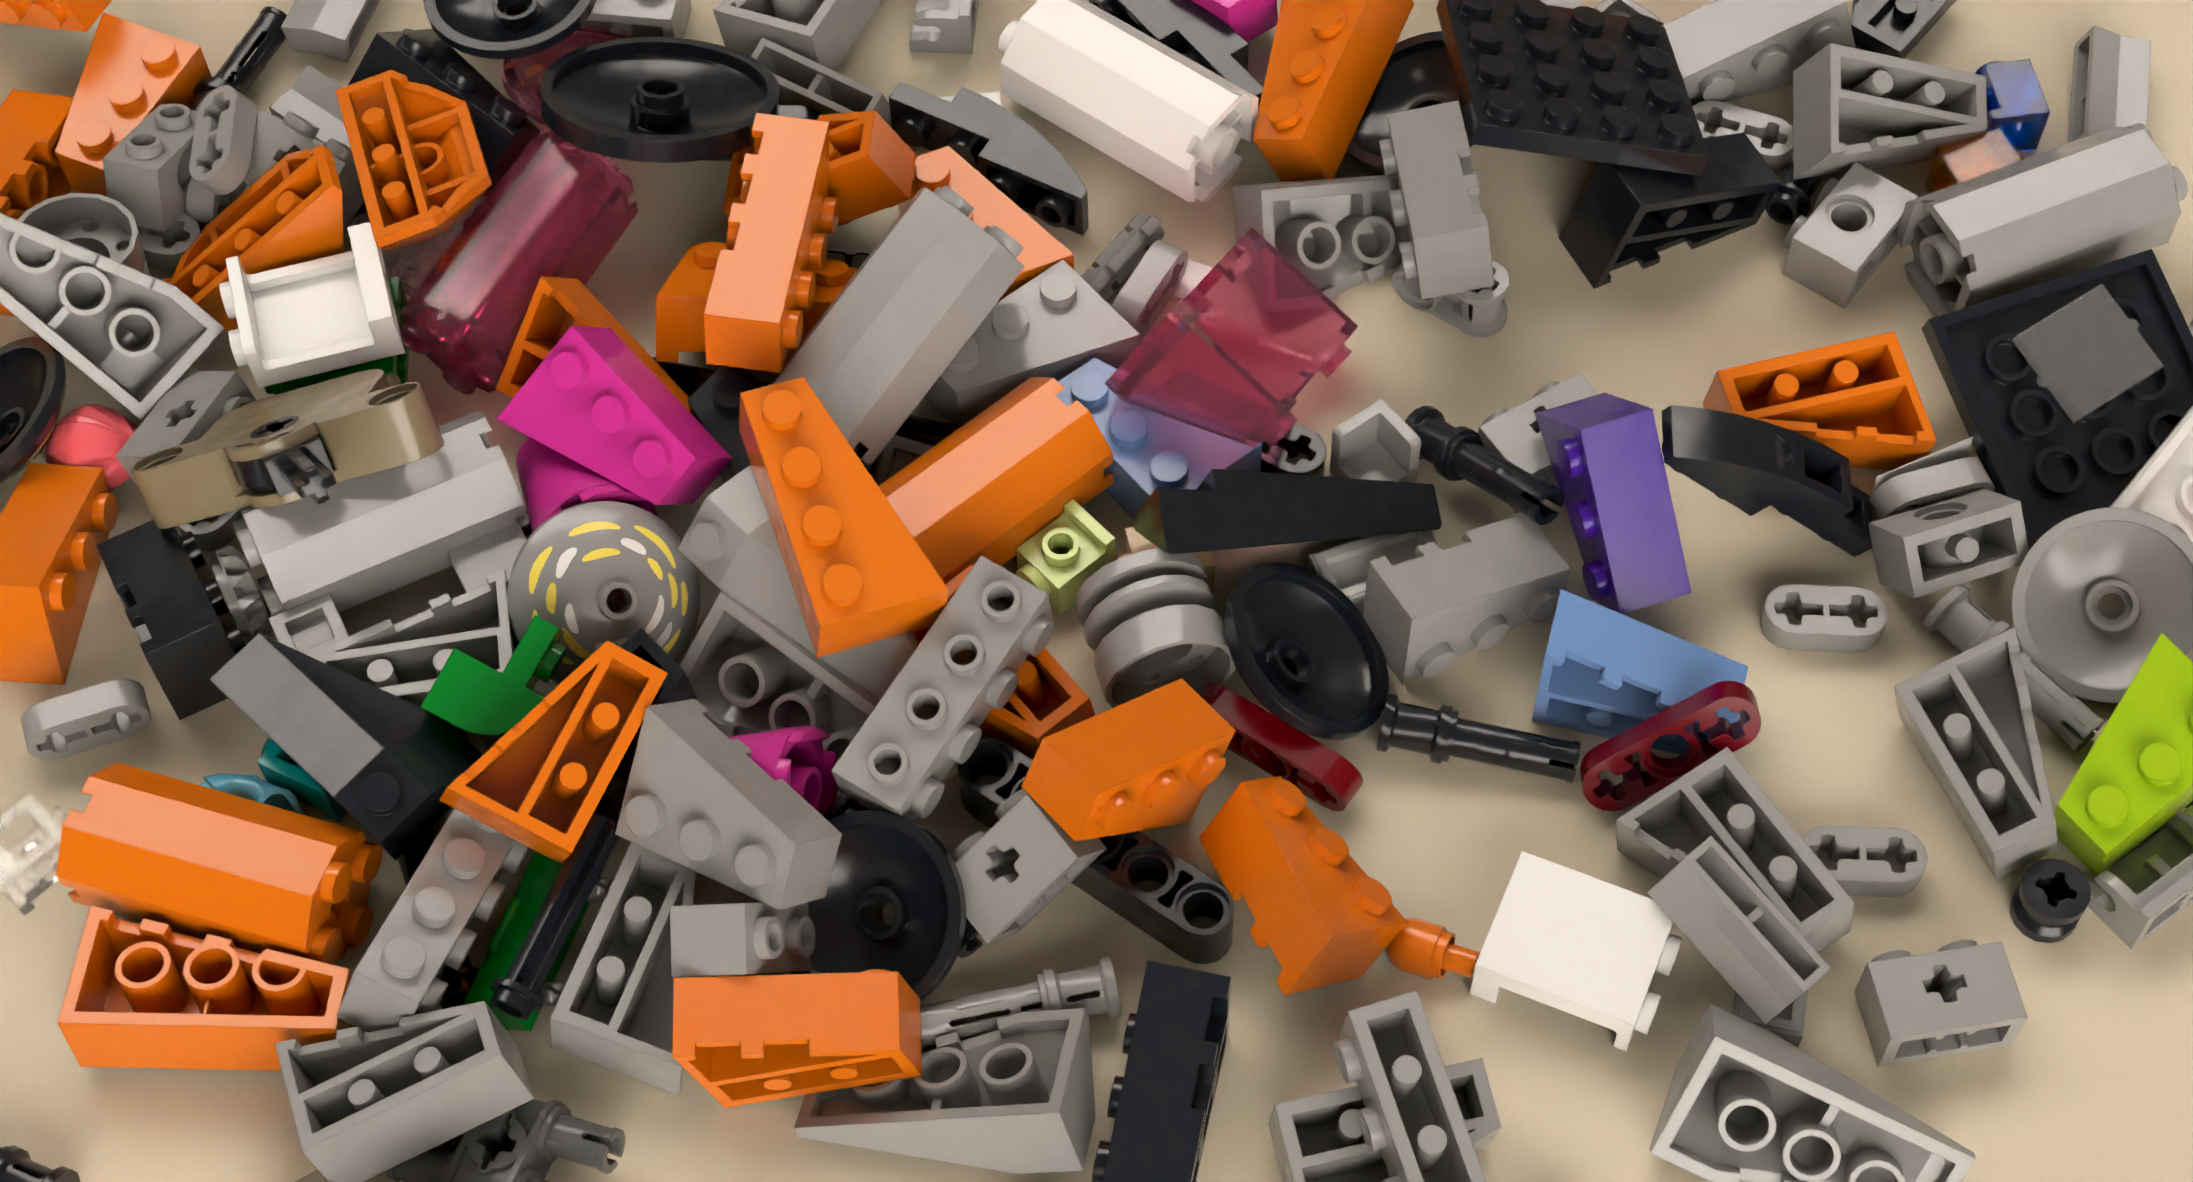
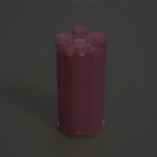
M553 131L532 139L400 311L404 321L400 328L402 342L414 352L424 354L443 371L442 376L444 380L456 391L466 395L473 394L477 388L489 393L496 391L497 384L540 277L575 278L585 286L637 215V203H628V198L634 191L631 179L607 156L593 153L580 147L574 149L562 144L564 139Z

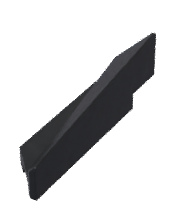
M1212 469L1197 490L1156 487L1133 518L1135 531L1169 554L1438 530L1442 526L1434 484Z

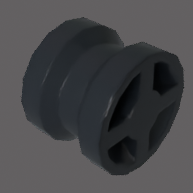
M2049 858L2035 862L2028 867L2010 901V915L2014 925L2023 935L2037 942L2053 943L2064 940L2072 934L2090 902L2091 888L2088 880L2076 866L2065 860ZM2055 894H2057V896L2061 900L2058 903L2054 900Z

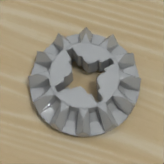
M231 545L215 551L220 563L211 568L242 637L252 634L254 638L260 633L272 638L273 628L268 619L270 615L242 553Z

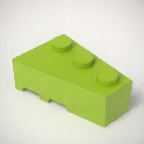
M2163 633L2160 634L2056 807L2057 838L2096 877L2119 862L2193 801V662Z

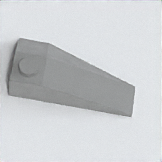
M1473 170L1479 184V170ZM1397 175L1233 186L1236 247L1262 310L1274 311L1321 306L1338 298L1340 293L1365 281L1372 282L1387 275L1386 271L1402 264L1399 243L1410 241L1407 225L1395 227L1389 191L1400 189Z
M0 213V303L140 420L146 416L162 396L225 329L175 285Z
M750 464L706 496L678 550L719 589L816 655ZM913 632L818 658L881 700L919 643Z
M724 591L718 595L679 665L685 671L698 698L697 701L709 711L706 718L727 737L797 726L818 727L826 730L830 738L820 739L824 751L836 752L837 761L880 701Z
M1711 1003L1678 1061L1650 1144L1651 1154L1710 1182H1962L1976 1159L1974 1152L1783 1038Z
M1085 1008L1019 1012L997 1019L999 1030L963 1041L960 1040L957 1032L935 1038L937 1049L922 1053V1076L805 1095L794 1129L799 1138L1012 1174L1083 1171L1096 1118L1090 1025L1087 1011Z

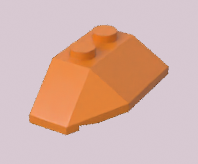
M388 70L336 90L374 240L380 249L392 252L411 244L423 242L432 236L448 231L492 185L471 112L465 101L431 86L410 82L405 75L394 70Z
M323 145L315 146L313 150L304 149L285 155L203 228L180 258L172 279L168 277L163 281L178 287L225 328L223 331L238 329L237 319L228 318L219 283L229 281L226 258L238 256L244 272L251 275L344 253L342 188L331 150Z

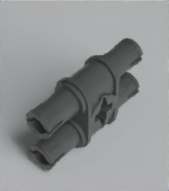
M532 1099L465 1132L458 1148L454 1151L434 1147L387 1170L386 1173L388 1178L397 1182H550L544 1179L553 1161L559 1157L609 1174L615 1170L618 1163L614 1159L607 1158V1154L610 1153L622 1157L625 1146V1134L623 1130L616 1127L609 1128L573 1117L570 1109L560 1101L552 1100L545 1103Z

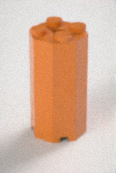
M1030 377L878 486L945 584L971 564L974 566L981 555L1002 566L1017 555L1016 549L1062 515L1064 513V505L1074 499L1082 507L1114 483L1113 473L1104 472L1107 467L1113 464L1111 448L1090 411L1076 400L1069 406H1066L1056 396L1065 389L1056 379L1050 377Z
M119 762L88 777L81 790V793L92 796L85 811L81 812L71 809L62 825L56 877L62 885L74 888L73 891L68 893L73 902L89 907L92 905L112 910L114 914L141 922L145 918L169 924L172 931L203 940L207 934L231 939L236 948L260 954L265 949H270L328 964H333L342 958L349 944L355 946L362 945L371 929L373 912L370 907H367L370 884L376 877L381 865L382 848L378 844L368 842L360 830Z

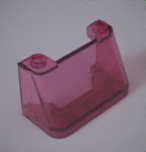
M1251 227L1201 282L1173 307L1104 385L1125 403L1253 448L1262 440L1273 447L1298 420L1290 410L1297 402L1296 396L1318 371L1328 378L1352 353L1344 343L1357 329L1358 325Z

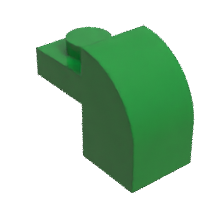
M535 615L502 673L465 652L454 648L421 707L465 731L485 736H503L545 698V696L532 689L538 679L548 683L559 668L567 652V648L559 644L565 631Z

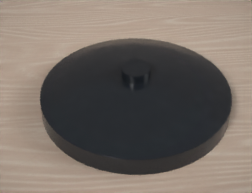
M636 37L588 45L557 59L546 69L540 81L541 115L546 125L556 135L587 151L630 161L679 163L707 160L736 153L754 145L752 127L756 113L779 116L780 88L778 81L768 68L754 58L739 51L692 39Z

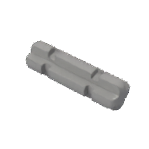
M1144 211L1137 213L1125 226V230L1128 233L1121 231L1092 263L1091 266L1095 269L1087 268L1081 275L1104 300L1107 301L1115 290L1111 286L1118 288L1135 270L1146 254L1144 249L1148 251L1155 241L1163 238L1164 230L1160 226L1161 221L1155 215L1150 216Z

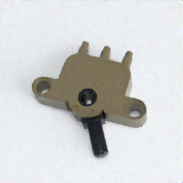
M370 369L266 397L238 407L218 419L200 440L153 453L135 463L131 467V472L156 527L166 529L250 506L253 508H269L284 505L310 496L317 504H322L330 500L326 489L338 482L421 460L444 446V439L421 383L408 382L401 384L399 376L394 373L385 374L381 369Z

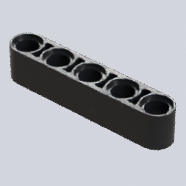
M981 738L969 759L963 764L958 763L957 767L961 800L964 808L971 816L991 829L999 821V818L995 815L996 809L1011 795L1023 789L1021 785L1033 760L1006 742L996 738ZM985 775H996L1002 778L993 784L976 782L977 779ZM1140 831L1099 838L1109 850L1100 854L1071 882L1072 884L1185 960L1195 964H1210L1219 961L1227 954L1232 945L1234 903L1230 893L1221 884ZM1143 880H1154L1163 885L1160 889L1152 892H1143L1134 887L1136 883ZM1197 916H1208L1215 919L1218 923L1213 927L1201 929L1190 925L1188 921Z

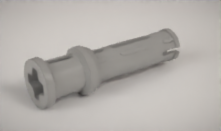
M1959 584L1946 593L1930 610L1922 623L1927 631L1930 633L1938 631L1961 652L2012 628L2005 620L1996 622L1969 598L1970 589L1964 584ZM2020 648L2032 712L2066 741L2074 752H2077L2096 735L2093 731H2099L2103 727L2105 720L2094 714Z
M1110 956L1100 958L1098 966L1057 974L1053 968L1045 969L1043 974L1037 975L1038 982L985 993H976L971 996L920 1006L921 1048L925 1049L927 1046L936 1045L935 1038L957 1032L961 1040L999 1030L997 1019L1019 1012L1085 1008L1088 1016L1108 1013L1111 1018L1121 1017V1004Z

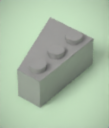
M1459 100L1387 114L1390 138L1379 140L1385 176L1397 174L1400 188L1389 191L1395 227L1407 225L1410 241L1399 243L1405 279L1418 278L1422 300L1494 286L1486 213L1482 212L1478 196L1480 194L1476 174L1473 173L1470 158L1471 152Z
M2016 627L1895 685L1894 690L1899 717L1996 880L2057 851L2056 819L2034 722Z
M485 1001L401 1017L399 1027L363 1033L356 1026L337 1030V1036L334 1040L301 1046L296 1039L275 1043L301 1150L328 1182H365L534 1099L518 1045Z

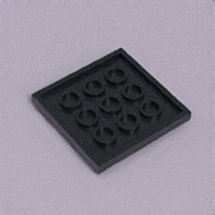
M1439 0L1436 10L1470 144L1702 176L1710 156L1666 29L1662 26L1664 25L1663 22L1656 21L1646 15L1635 14L1626 17L1601 13L1587 6H1579L1572 9L1546 5L1539 0Z
M2152 249L1930 318L1921 328L1969 437L1973 436V447L1995 486L1994 492L2021 501L2029 550L2043 534L2059 522L2088 510L2109 508L2193 405V336Z

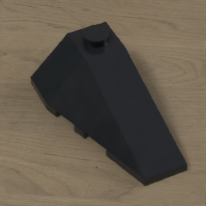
M260 633L210 678V681L395 861L451 808V806L439 801L446 787L483 755L456 728L444 719Z

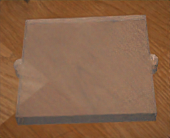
M2103 284L2098 285L2019 333L2012 340L2039 376L2037 384L2040 387H2047L2073 423L2156 373L2164 366L2137 331L2139 327L2138 321L2128 319Z

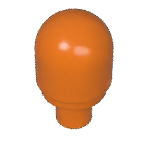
M1416 918L1406 919L1408 922L1385 948L1388 959L1396 968L1430 980L1433 977L1443 979L1447 971L1473 978L1475 965L1480 955L1478 951L1455 945V933L1448 932L1446 927Z

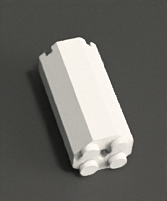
M1036 0V3L1020 20L1010 22L1000 36L998 49L1004 53L1000 63L1003 95L1185 201L1195 202L1196 198L1201 202H1209L1237 172L1243 158L1235 154L1234 151L1241 138L1249 143L1252 141L1259 100L1255 95L1086 0Z

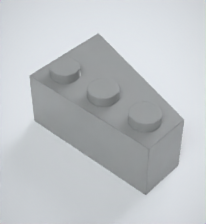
M1715 0L1662 25L1666 29L1692 106L1707 100L1727 102L1792 85L1793 71L1829 43L1855 48L1846 0Z
M1829 43L1793 71L1794 180L1847 172L1855 162L1868 169L1947 157L1987 131L1986 76L1833 43Z
M1062 259L995 304L924 398L949 424L963 426L1030 377H1050L1059 381L1094 357L1138 379L1141 378L1140 333Z
M1522 514L1466 531L1462 536L1464 544L1441 551L1434 541L1419 545L1414 552L1418 558L1391 565L1386 556L1369 561L1363 617L1380 644L1386 663L1402 685L1421 676L1425 678L1437 676L1445 671L1454 662L1455 658L1475 648L1480 650L1491 648L1499 643L1508 634L1509 630L1529 620L1533 622L1542 621L1555 613L1560 589L1566 591L1570 568L1530 517Z
M505 568L487 575L488 583L453 599H450L448 593L428 601L431 607L428 610L394 625L389 618L313 652L312 656L314 659L421 707L454 648L465 652L502 673L518 646L509 619L507 606L509 580Z
M696 699L647 706L615 835L778 910L825 898L842 833L783 779H772L750 758L753 752L739 739L730 740L706 718L709 711Z
M1728 747L1616 819L1617 850L1660 879L1667 875L1683 858L1707 838L1712 836L1817 953L1848 934L1851 930L1854 901Z
M633 842L630 843L550 1017L551 1048L680 1096L682 1066L672 1057L673 978L681 977H671L670 906L693 905L696 871Z
M1482 1058L1445 1066L1476 1154L1490 1146L1501 1129L1500 1119ZM1358 1086L1274 1104L1268 1125L1283 1182H1382L1383 1179L1390 1178L1381 1150L1370 1152L1364 1140L1358 1120V1110L1366 1107Z

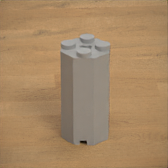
M2135 123L2127 127L2114 126L1906 202L1897 235L1900 248L1911 245L1915 261L1904 264L1907 278L1933 316H1940L2150 250L2169 242L2181 214L2179 201L2186 198L2188 187L2181 170L2176 166H2171L2170 161L2155 144L2150 131L2144 124Z
M946 185L942 188L938 186L934 192L926 187L918 191L803 339L799 348L786 361L781 373H777L769 383V385L804 377L853 450L859 442L863 444L856 454L868 465L874 462L1025 267L1017 259L1024 249L1023 246L996 225H993L992 228L987 225L984 229L968 218L974 210L973 206Z
M478 410L438 426L444 439V446L438 451L412 463L338 482L326 489L330 500L325 503L317 504L310 496L284 505L269 508H253L250 506L240 509L243 517L232 521V524L250 567L253 568L264 564L268 575L257 579L271 615L275 616L330 593L339 613L451 567L452 564L448 556L449 550L515 524L516 520L525 536L531 534L530 523L523 516L527 514L525 505L499 444L491 447L486 433L492 430L486 417Z

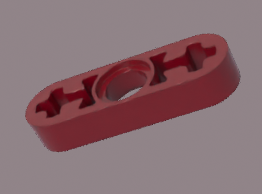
M1720 681L1592 748L1586 753L1580 766L1582 789L1585 798L1598 809L1619 811L1664 789L1726 747L1733 753L1748 745L1756 738L1761 728V716L1754 693L1749 687L1740 682ZM1728 707L1732 713L1739 712L1740 719L1730 724L1726 718H1718L1717 711ZM1696 720L1699 721L1701 732L1706 730L1707 739L1703 741L1699 740L1697 728L1693 723ZM1666 734L1680 735L1689 743L1687 749L1681 755L1669 759L1655 755L1651 751V746L1657 738ZM1633 753H1640L1641 762L1646 771H1641L1639 761L1633 763ZM1609 769L1615 776L1622 774L1623 781L1613 785L1609 779L1601 780L1600 772Z
M1207 682L1198 693L1236 730L1227 749L1273 777L1281 776L1284 780L1291 782L1305 796L1323 807L1333 811H1343L1363 785L1362 775L1346 758L1303 732L1285 724L1273 714L1219 683Z

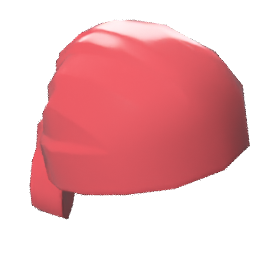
M85 404L74 408L56 423L53 433L46 443V463L103 467L108 491H111L130 478V475L115 456L136 431L138 425L113 408H106L100 404Z

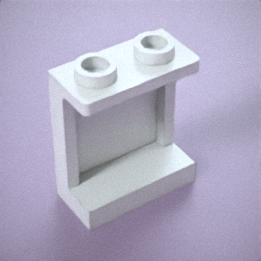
M370 222L347 227L352 251L251 275L244 272L238 256L225 259L229 281L219 283L220 293L228 318H236L238 329L228 331L231 350L238 367L249 366L258 388L405 353L385 260L381 249L374 240Z
M1522 851L1476 962L1470 994L1495 1004L1501 988L1615 1031L1617 1035L1613 1047L1627 1051L1634 1030L1646 1035L1649 1032L1661 999V995L1649 991L1656 972L1666 976L1670 975L1683 938L1671 934L1674 922L1653 899Z

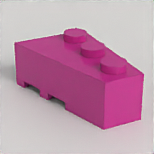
M571 326L497 417V420L655 505L694 504L732 459L729 453L611 328Z

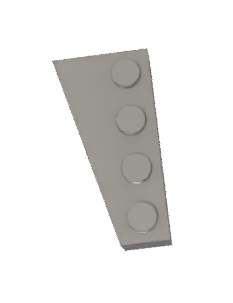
M723 0L713 9L725 47L751 57L763 37L835 71L883 0Z

